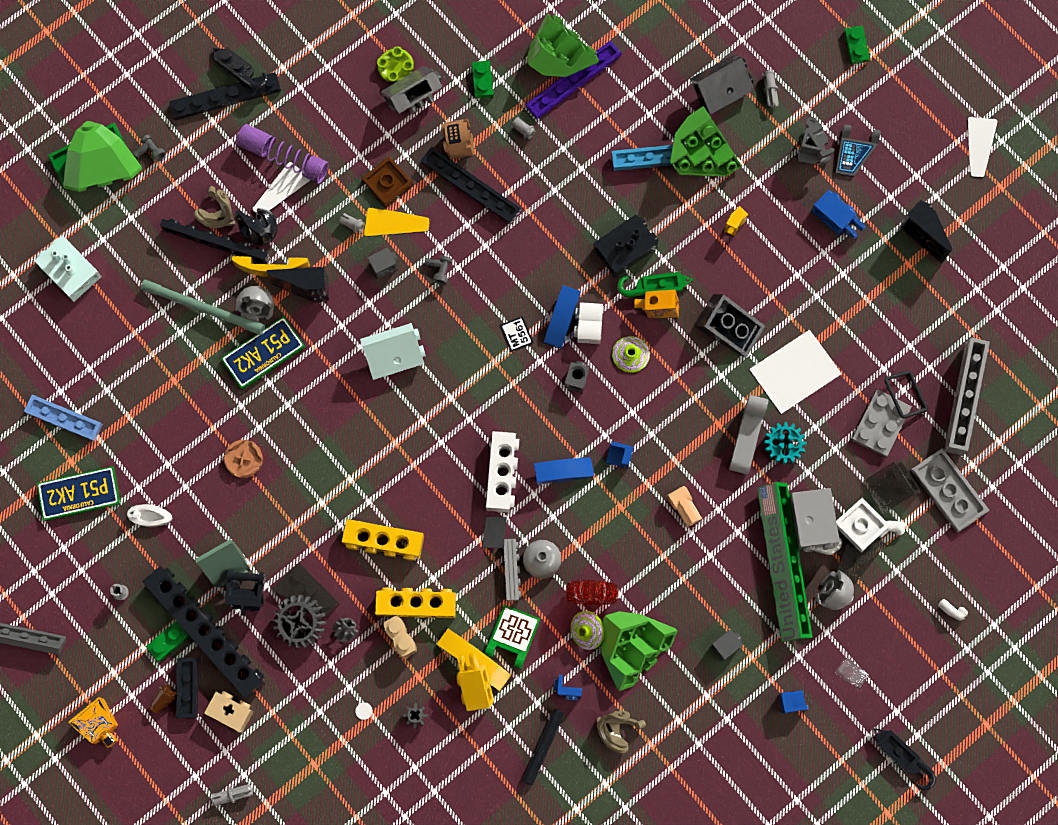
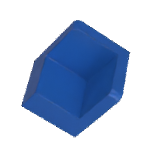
M611 441L606 463L628 469L634 447Z
M803 691L779 694L782 714L808 710V705H805Z

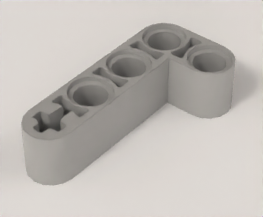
M749 395L729 470L748 475L762 420L767 409L768 399Z

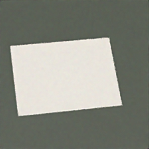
M810 330L750 368L752 374L781 414L842 374Z

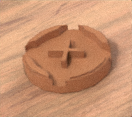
M238 440L228 446L224 463L232 475L238 478H248L260 470L263 464V455L261 449L254 442Z

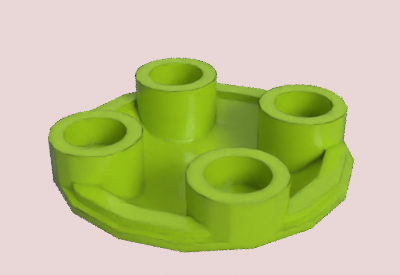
M394 47L386 51L377 61L381 77L391 83H396L406 77L414 69V61L407 51L402 50L401 47Z

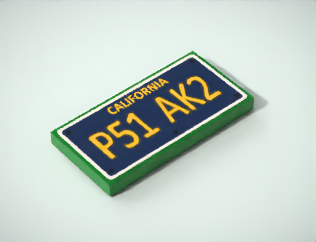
M283 316L265 328L262 335L256 334L223 356L221 360L243 390L306 347Z
M113 466L37 483L43 521L121 504Z

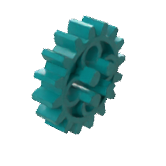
M785 422L783 427H781L777 423L776 429L770 428L772 434L767 433L765 435L769 439L764 441V445H768L765 452H771L769 458L776 457V463L782 460L783 465H785L787 460H789L792 464L794 463V457L799 460L801 458L799 453L803 454L805 452V449L802 448L807 444V442L802 441L805 438V434L800 435L801 428L795 430V424L788 427L787 422ZM783 431H786L788 433V437L786 439V443H788V446L786 447V452L788 453V455L786 456L782 454V450L784 448V443H782V441L785 437V435L782 434ZM777 440L776 442L780 444L775 446L772 441ZM796 441L798 446H794L791 442Z

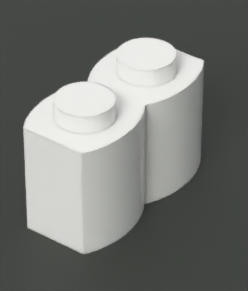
M580 303V308H576L575 319H579V325L574 328V337H578V343L600 344L603 304Z

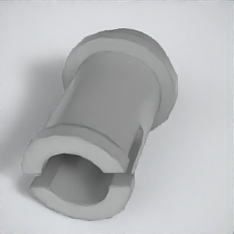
M519 117L513 121L511 126L523 134L525 139H531L536 132L534 126H529Z
M346 213L343 214L344 217L341 216L340 224L352 229L354 233H361L364 229L365 223L362 222V219L357 220Z
M114 584V588H110L111 594L117 600H124L129 594L128 588L124 585Z

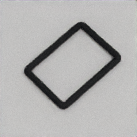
M907 370L884 378L885 385L902 419L928 411L927 404L911 371ZM908 374L924 409L903 415L888 380Z

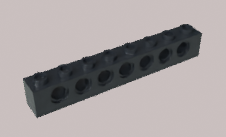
M159 566L142 581L144 585L245 699H249L266 684L262 680L265 676L257 668L254 670L249 665L252 662L245 654L241 656L238 653L237 649L239 647L232 639L228 641L224 637L226 632L219 625L214 626L211 622L213 620L212 616L206 610L202 612L198 606L201 604L194 596L190 598L185 593L188 591L181 582L178 584L173 579L175 575L168 567L164 569ZM170 583L171 590L167 593H164V585ZM181 597L184 598V604L181 607H176V600ZM191 612H196L197 618L194 621L189 622V614ZM209 626V634L202 636L201 629ZM219 640L222 641V648L215 651L214 643ZM230 655H234L236 658L233 665H227L226 662ZM245 669L248 670V677L245 680H241L239 677L240 672Z

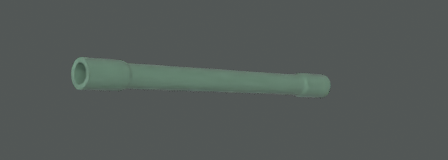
M146 279L141 284V290L175 301L243 327L245 330L258 335H262L265 325L232 314L164 288Z

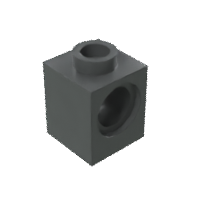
M388 247L368 257L369 263L378 279L398 269L396 263L399 260L395 252H390Z
M571 362L564 388L583 393L589 367L583 362ZM575 372H579L583 377L577 380L572 375Z
M730 629L715 641L711 647L721 660L724 661L743 645L741 642L743 639L736 631L733 632Z

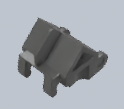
M810 117L806 121V129L802 132L803 140H801L797 158L799 162L811 165L817 163L819 166L830 161V155L833 154L834 149L825 150V145L828 144L829 138L818 120Z

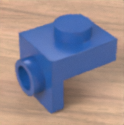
M559 674V679H555L554 691H558L557 696H565V700L577 701V698H581L582 688L562 687L563 675Z

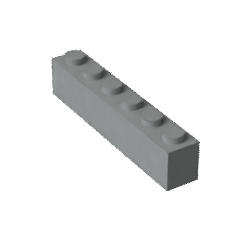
M971 337L965 344L944 447L945 452L961 456L968 452L989 341Z

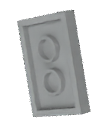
M878 389L876 390L851 440L885 458L888 456L905 419L900 417L890 395ZM897 399L903 415L908 414L912 406Z

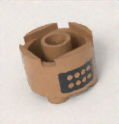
M468 119L441 124L442 134L446 138V141H443V146L449 159L474 156L473 135L467 129L471 127Z

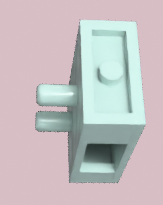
M63 235L55 239L46 251L40 252L37 259L34 260L73 302L102 277Z
M412 323L360 339L373 380L424 364L422 357L426 356L423 345H418L417 340L421 338L418 329H413Z

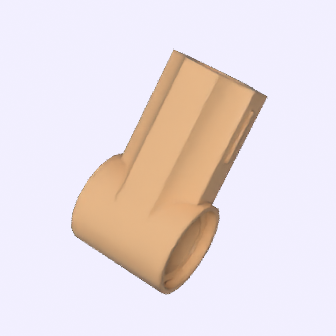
M685 486L667 495L670 504L678 511L687 527L702 519Z

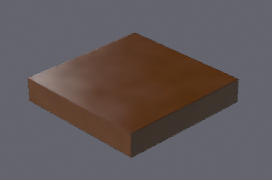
M390 156L361 178L362 182L385 207L414 185L413 181Z

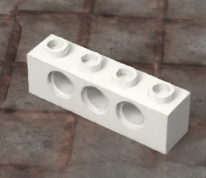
M492 432L486 503L487 511L510 513V507H514L515 496H511L512 488H516V477H513V469H517L518 458H514L515 450H519V439H516V433ZM507 449L510 455L508 457H501L499 455L500 451ZM506 468L509 472L506 476H500L498 470ZM499 487H504L507 489V492L504 495H498L496 490Z

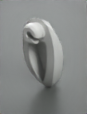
M151 504L136 505L127 512V517L130 521L144 527L163 526L170 523L173 519L168 511Z

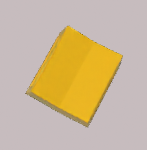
M739 206L728 219L724 232L735 236L739 227L746 222L748 213Z

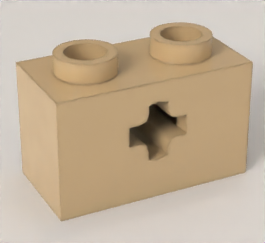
M225 691L221 694L216 692L204 713L242 733L254 712L249 709L251 705L242 700L239 703L233 701V696ZM227 707H232L234 713L228 714V711H226Z

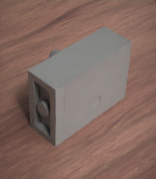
M831 488L791 493L790 501L798 550L803 549L804 552L815 551L817 547H823V550L835 548V545L840 540Z

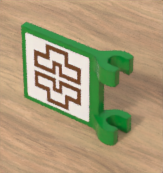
M504 605L486 648L485 655L492 658L496 647L502 648L518 655L514 667L522 669L540 618Z

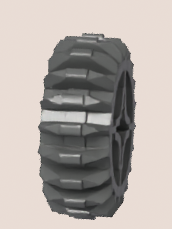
M293 595L290 597V600L286 598L283 600L284 604L278 605L281 611L277 610L274 612L278 618H274L273 622L278 623V625L273 627V629H279L280 632L277 633V637L283 636L282 643H286L289 640V647L295 644V647L298 649L301 648V645L304 648L308 647L309 643L313 645L315 644V639L321 638L319 633L325 631L324 628L320 627L326 624V621L321 620L325 613H319L322 606L315 607L317 604L316 600L310 603V596H307L305 599L303 595H298L297 598ZM293 606H301L296 615L288 614ZM308 612L311 613L313 622L309 620ZM298 618H300V622H302L301 625H299V622L296 621ZM286 621L291 625V631L288 630ZM303 628L311 629V632L306 637H297Z

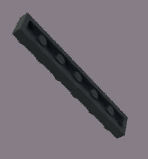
M276 72L267 74L268 82L260 89L249 88L241 81L169 101L174 120L281 92ZM263 76L252 78L251 80L259 83L263 80Z
M432 146L420 160L421 164L509 225L512 224L521 212V208Z
M162 219L160 227L164 232L240 257H251L253 261L261 264H269L270 262L269 254L262 248L257 247L254 249L244 242H233L232 239L226 236H221L220 238L214 236L215 234L210 231L204 230L202 232L192 225H181L174 219H169V221Z

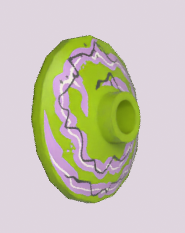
M627 336L616 342L613 347L612 357L615 365L620 370L634 373L646 367L650 351L642 339ZM633 350L635 354L629 355L628 351Z
M582 611L576 614L571 622V634L576 644L586 650L596 649L601 645L605 630L600 618L590 611Z

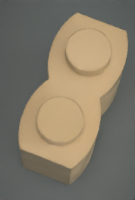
M394 616L384 622L385 631L393 640L394 647L402 658L406 659L417 652L414 640L407 634V628L398 616Z

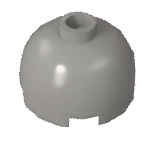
M250 286L244 288L238 295L235 310H238L241 313V317L256 322H259V318H266L268 320L273 315L274 300L271 293L265 288Z
M548 540L532 542L526 547L523 554L525 570L537 579L552 577L561 566L559 548Z
M840 570L836 573L831 571L820 584L823 586L820 594L816 593L818 604L830 610H839L846 605H850L853 601L854 585L845 573Z

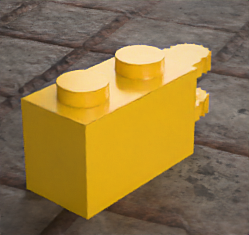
M475 652L469 654L471 666H467L464 655H458L457 661L460 671L457 674V683L462 689L461 699L463 705H466L467 711L490 708L494 698L485 663L478 664Z

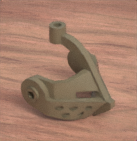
M210 186L208 188V196L214 197L222 209L215 213H208L203 209H197L194 211L195 218L210 228L234 226L235 221L229 197L223 190L215 192V187Z
M615 711L603 717H598L597 728L602 741L608 748L617 753H625L629 748L628 743L621 738L619 733L620 723L633 725L637 730L646 727L644 720L637 721L631 719L630 713L627 711ZM606 723L609 724L612 732H609Z

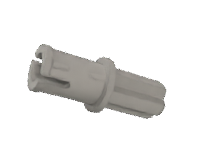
M766 71L762 76L765 86L763 91L766 93L767 104L770 108L778 107V87L775 84L774 71Z
M250 784L237 788L229 787V790L213 793L212 798L214 800L212 801L214 806L228 802L235 803L236 800L252 796L253 789Z

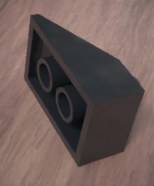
M921 199L906 215L899 228L939 262L943 263L953 250L936 211L933 210L930 203L924 202Z
M324 267L267 270V275L272 285L316 303L329 300V281Z
M724 294L712 295L694 325L710 338L744 357L748 356L765 327L763 323Z

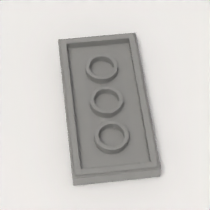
M943 448L910 470L956 533L989 511Z

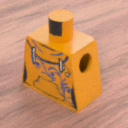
M676 290L646 292L645 299H635V311L645 310L650 318H679V299Z
M98 697L69 721L92 744H97L102 740L106 747L109 748L117 742V739L111 732L118 727V724L103 698Z

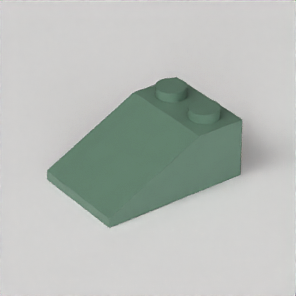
M231 539L195 559L216 588H223L227 585L229 569L233 570V572L248 573L247 570L251 568L240 548Z

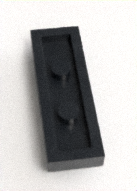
M177 658V719L198 718V658Z

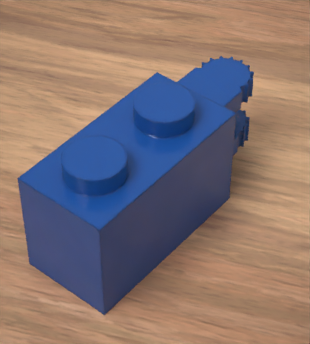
M828 190L813 205L811 211L838 235L844 231L848 236L855 239L858 235L849 226L850 223L860 231L865 229L863 222L856 217L857 214L854 208L849 204L846 205L835 192Z

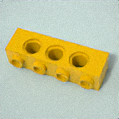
M346 519L342 543L350 550L363 548L367 553L376 554L379 551L384 552V555L388 557L401 555L405 560L415 561V558L420 559L424 534ZM362 533L369 534V538L365 542L359 541V536ZM385 536L388 538L387 544H378L380 537ZM400 540L407 541V546L404 549L397 548V543Z
M381 588V591H376L375 614L377 617L455 618L456 593H453L451 589H440V592H432V589L423 588L420 592H413L412 588H401V591H393V588ZM396 597L402 599L399 607L391 605L392 600ZM414 598H419L422 601L421 605L417 608L411 606V601ZM435 598L441 600V605L438 608L430 606L431 601Z

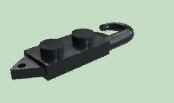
M213 47L215 63L238 81H242L252 89H260L267 84L268 77L264 72L262 73L263 80L261 82L255 83L252 81L251 78L254 74L252 66L228 47L225 49Z
M873 728L877 740L876 745L903 771L908 774H915L922 770L929 777L927 785L916 784L918 789L926 791L934 787L936 783L934 771L891 730L885 731Z

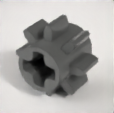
M340 618L332 628L336 631L334 634L335 638L341 642H351L358 633V630L355 629L356 623L350 618Z
M417 703L414 704V708L407 706L408 714H403V717H408L409 719L406 725L412 722L415 729L419 723L425 725L422 721L423 718L428 717L427 714H423L425 707L423 706L419 709ZM413 711L416 713L420 711V719L418 721L416 719L411 720L413 717L411 713Z

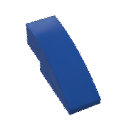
M562 286L545 336V344L562 349L581 291Z
M573 458L534 463L537 485L594 477L591 458Z

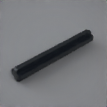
M556 709L553 710L523 777L524 783L528 785L534 784L564 717L563 712Z

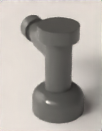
M145 135L141 139L143 145L133 152L139 158L140 155L150 150L152 152L151 158L154 162H159L166 156L164 149L157 148L152 142L150 135Z
M441 256L440 260L426 258V266L439 268L438 273L433 276L432 281L439 285L447 284L448 278L445 274L448 264L451 263L450 257Z

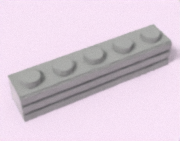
M504 539L507 602L519 601V598H521V590H518V586H521L520 578H518L520 566H517L519 554L516 553L519 545L516 539Z

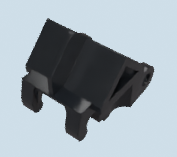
M229 569L227 573L225 604L232 605V609H240L241 616H245L247 610L260 611L261 607L264 606L263 589L265 573L233 572V570ZM238 580L254 581V588L242 589Z

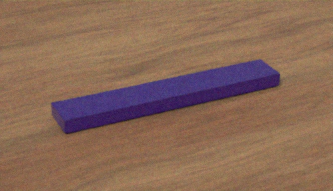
M611 40L596 51L599 59L596 64L567 77H561L525 105L526 109L536 120L540 119L622 56V53Z

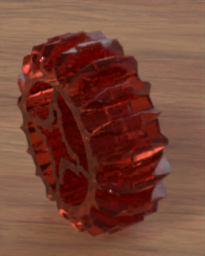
M576 580L567 583L566 600L568 602L601 606L617 603L619 590L618 585L613 582Z

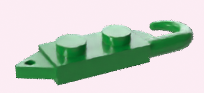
M680 272L643 276L637 282V289L625 290L623 282L629 279L628 276H625L619 280L617 288L622 296L629 298L645 296V293L649 291L676 290V292H682L683 288L689 285L693 279L680 274Z

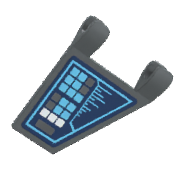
M844 125L835 174L854 177L879 144L880 130H874L871 135V142L849 139L851 125Z

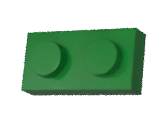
M863 26L845 28L844 34L851 65L869 62L870 56Z
M490 60L472 62L475 98L494 97Z
M175 621L151 641L146 648L160 662L190 636Z

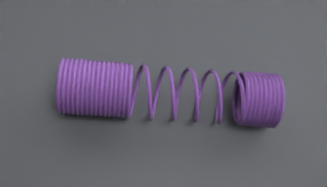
M248 124L242 126L237 135V146L261 157L267 155L269 161L276 158L277 165L284 163L286 169L293 166L294 173L301 171L303 177L316 183L322 182L328 171V162L314 155L309 159L310 154L308 153L304 158L301 169L295 171V163L301 154V149L297 151L293 164L290 167H286V160L291 154L292 145L288 148L284 161L278 163L277 158L284 146V141L280 143L276 156L273 159H269V152L274 146L276 138Z

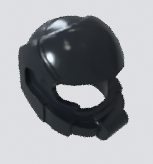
M257 208L256 219L247 214L245 215L240 210L236 211L234 219L237 221L240 232L249 244L254 243L262 246L269 244L275 239L278 225L276 217L271 211Z

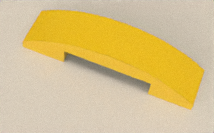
M232 256V261L236 267L247 273L268 277L267 270L310 267L308 258H289L288 265L254 264L251 257Z
M450 629L446 630L436 644L456 659L458 655L463 654L467 666H471L469 654L475 652L478 664L485 663L490 685L498 691L502 689L511 676L501 666Z

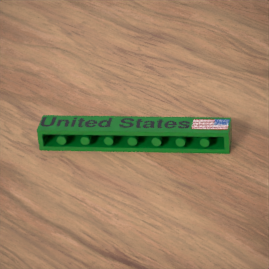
M775 482L757 487L782 642H794L813 638L788 483Z

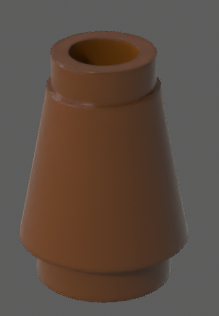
M167 683L160 686L149 708L158 714L176 699L177 691Z

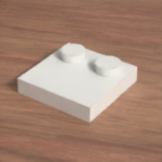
M863 498L836 521L838 530L860 552H863L890 526Z

